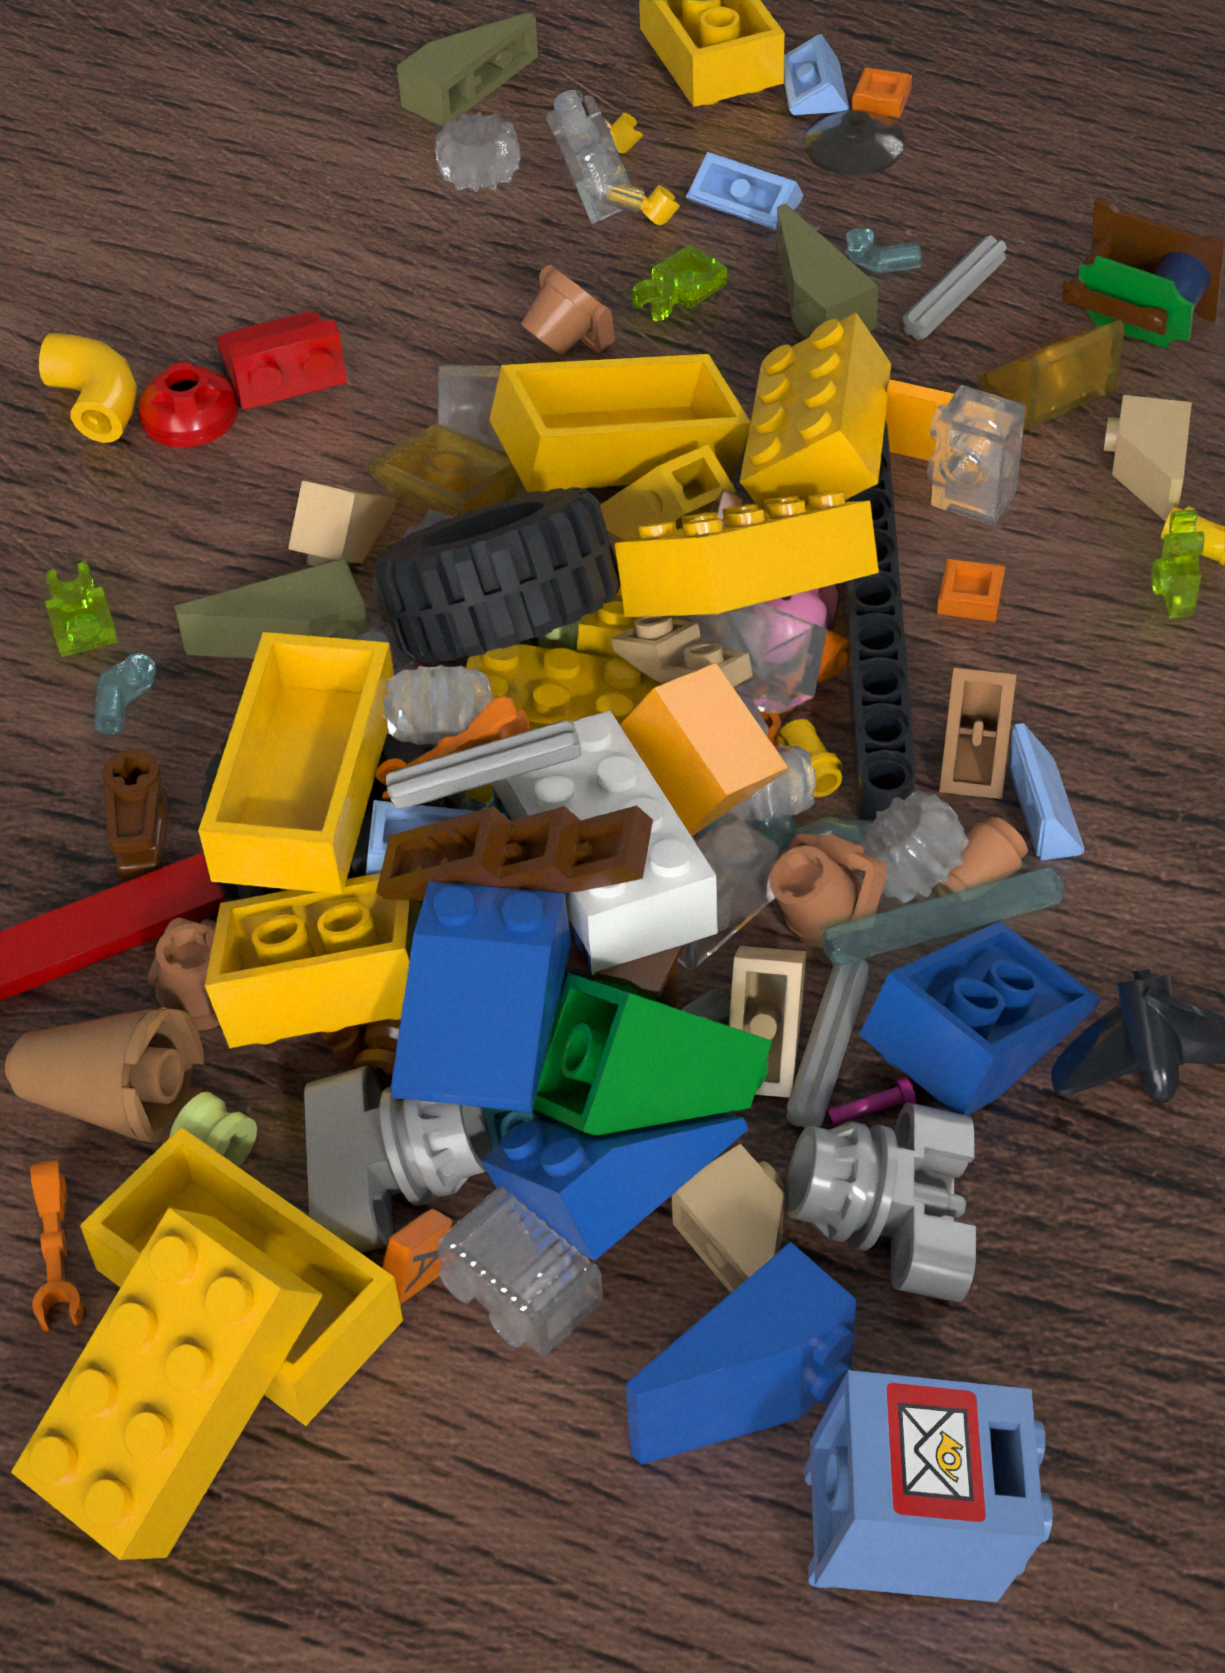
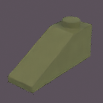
M527 12L428 42L397 65L401 107L446 128L538 58L535 15Z
M786 203L778 206L776 250L793 324L798 332L809 338L812 332L824 322L831 319L841 321L855 312L869 331L877 328L879 286Z
M345 558L174 606L186 655L254 659L263 632L371 641L365 603Z

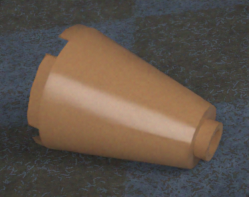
M155 1007L24 1033L7 1054L5 1073L13 1091L21 1099L146 1144H159L160 1142L165 1143L169 1139L171 1128L182 1108L192 1098L201 1093L202 1087H191L193 1064L204 1065V1055L198 1028L188 1013L168 1007Z

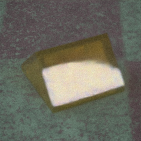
M1121 319L1067 336L977 376L980 386L997 403L1015 413L1014 419L1026 430H1029L1116 390L1125 329Z
M438 423L433 424L370 460L367 470L398 502L440 521L457 517L474 509L493 505V503L507 499L511 500L522 483L507 453Z

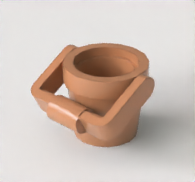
M545 266L539 275L541 290L521 325L561 356H564L578 340L596 353H601L615 342L611 310L567 278L554 266Z
M826 833L823 836L798 834L792 839L789 851L782 854L773 865L770 873V888L783 911V917L792 933L808 946L826 948L841 944L851 938L856 931L865 934L870 930L886 880L887 868L882 860L865 854L863 846L831 833ZM846 868L851 870L858 868L865 871L863 884L855 874Z
M175 918L168 924L164 935L159 939L155 948L156 956L148 974V985L155 987L158 1007H168L188 1013L197 1026L198 1031L213 1029L219 1026L220 1023L205 988V981L217 922L204 919L199 924L184 918Z

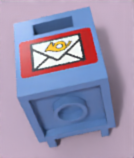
M848 1370L810 1440V1456L805 1464V1482L812 1486L814 1556L808 1565V1583L818 1588L836 1587L998 1602L1016 1576L1024 1572L1027 1561L1041 1542L1047 1541L1052 1527L1051 1499L1047 1493H1041L1039 1467L1045 1452V1429L1042 1421L1034 1420L1032 1390Z

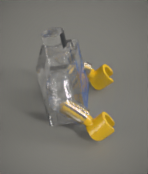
M568 90L558 95L553 103L555 110L548 113L546 120L565 169L591 224L622 210L636 213L639 209L655 224L663 225L667 223L680 207L674 201L675 196L665 187L658 185L648 198L645 197L642 188L631 185L619 153L624 154L628 152L643 137L641 132L633 129L637 124L636 119L630 114L623 113L610 125L609 120L603 118L593 96L586 95L583 97V94L577 90Z

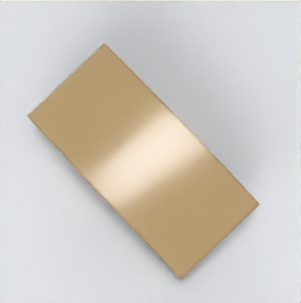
M671 616L638 617L634 621V627L611 638L613 650L642 673L662 684L714 663H717L732 687L753 676L749 653L722 649L721 644L717 642L702 643L697 622L671 619Z

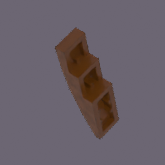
M637 805L580 820L568 808L562 806L511 821L495 807H490L390 835L376 893L386 900L423 901L429 881L571 893L643 879L653 819Z

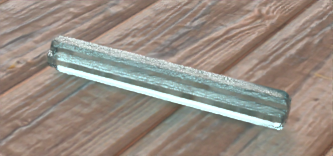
M1043 868L828 927L823 932V950L832 964H847L1058 905L1063 900L1062 888L1064 884L1061 877L1057 876L1052 868Z

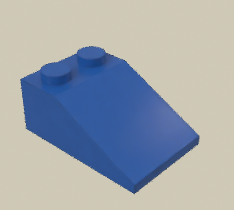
M429 881L412 941L391 1084L393 1098L532 1112L572 948L565 893Z
M999 921L890 972L859 1036L878 1050L881 1057L887 1063L901 1069L928 1091L937 1104L953 1113L968 1116L1001 1097L1093 1013L1102 999Z
M725 1112L595 1136L580 1131L550 1116L543 1115L534 1117L529 1122L519 1124L509 1130L503 1136L501 1144L481 1161L516 1226L595 1261L749 1128L744 1118Z
M793 1243L787 1244L625 1384L631 1456L642 1465L798 1420L818 1402L822 1405L830 1404L847 1371L852 1370L856 1299Z

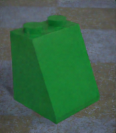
M568 973L557 1006L533 1109L580 1131L597 1136L751 1108L755 1092L760 1088L767 1074V1056L772 1040Z

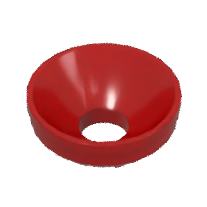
M190 362L170 365L168 370L152 379L143 389L138 402V415L143 431L154 441L172 447H194L211 442L225 434L233 426L238 416V402L230 382L219 373L201 366H193ZM184 384H196L195 387L187 391L178 392L170 390L173 387Z

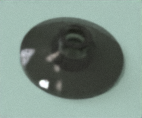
M846 110L828 114L814 122L808 129L805 137V149L810 159L823 169L843 175H867L885 170L900 159L905 148L904 133L896 122L882 114L865 110Z

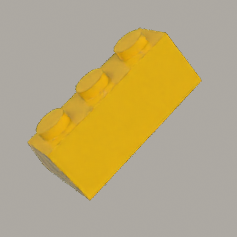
M380 873L347 879L343 894L288 890L220 903L205 988L229 1048L256 1043L269 1044L279 1039L321 1031L334 1032L344 1027L386 1019L400 1020L413 935L421 910L420 901L383 899L376 893Z

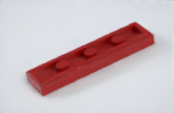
M202 852L0 931V1001L160 938L164 935L168 924L175 918H184L197 923L217 915L220 903H225V898L217 882H211L207 862Z

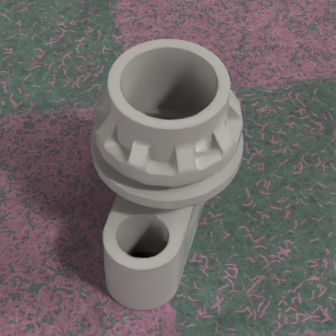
M369 1066L314 1080L305 1085L304 1104L309 1217L360 1253L387 1246L389 1237L393 1235L392 1195L403 1193L411 1204L419 1207L431 1203L435 1195L437 1197H444L457 1193L470 1176L487 1172L481 1160L492 1152V1146L482 1107L393 1098L391 1086L386 1087L382 1092L379 1081Z
M906 1103L899 1113L894 1131L890 1127L878 1124L868 1129L865 1124L846 1122L830 1130L807 1126L797 1141L788 1171L786 1211L789 1218L811 1223L824 1239L837 1242H845L847 1240L851 1248L863 1251L870 1249L880 1235L891 1237V1282L894 1289L953 1302H961L970 1289L975 1271L976 1226L954 1222V1217H961L966 1209L965 1198L962 1195L954 1194V1178L960 1177L965 1171L968 1162L971 1163L975 1158L973 1120L967 1115Z

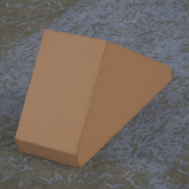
M953 667L939 792L1002 799L1016 674Z

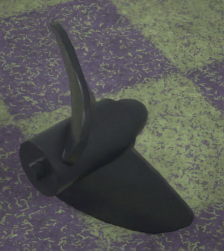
M1150 969L1133 971L1134 979L1116 982L1120 1003L1085 1029L1057 1058L1051 1070V1082L1055 1094L1059 1096L1071 1095L1110 1082L1131 1072H1137L1146 1094L1155 1102L1166 1103L1174 1097L1177 1091L1179 1065L1184 1063L1225 1064V1017L1174 999L1169 974L1151 976Z

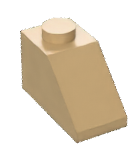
M1123 395L1120 418L1108 417L1104 451L1115 452L1112 476L1163 520L1167 521L1172 509L1175 506L1179 508L1192 402Z
M302 480L288 549L308 554L306 564L310 566H318L343 558L350 563H363L393 513L396 498L344 486Z
M740 946L734 956L729 1026L772 1040L767 1056V1074L760 1088L756 1090L755 1095L790 1098L795 1080L806 951Z
M740 1143L710 1162L672 1194L673 1225L730 1293L780 1251L783 1233V1204L786 1196L784 1184L770 1164L765 1161L757 1163Z

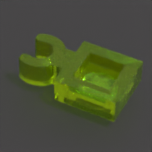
M689 244L653 267L652 279L640 281L632 288L633 307L638 309L644 304L651 302L652 319L654 321L663 320L671 314L672 306L677 302L691 308L727 284V267Z
M1197 510L1172 511L1169 522V534H1165L1161 559H1154L1152 563L1153 589L1156 595L1164 596L1170 618L1194 616L1201 579L1198 557L1203 553L1205 541L1203 531L1196 532Z
M85 562L77 564L79 576L72 582L65 583L59 581L55 570H50L46 574L52 599L45 601L60 657L118 642L103 587H94L90 568Z

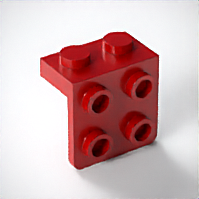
M304 312L223 333L217 338L219 353L242 410L269 405L283 399L310 392H318L329 387L347 383L339 330L334 319L322 322L319 314L316 312Z

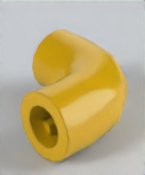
M49 333L44 338L39 355V371L43 383L48 387L81 391L71 410V420L83 435L102 443L118 440L132 416L137 396V384L127 360L102 341L79 335Z

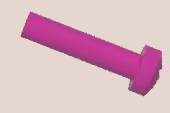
M907 1077L895 1080V1088L827 1110L829 1121L832 1126L901 1103L903 1106L906 1103L916 1104L914 1086Z

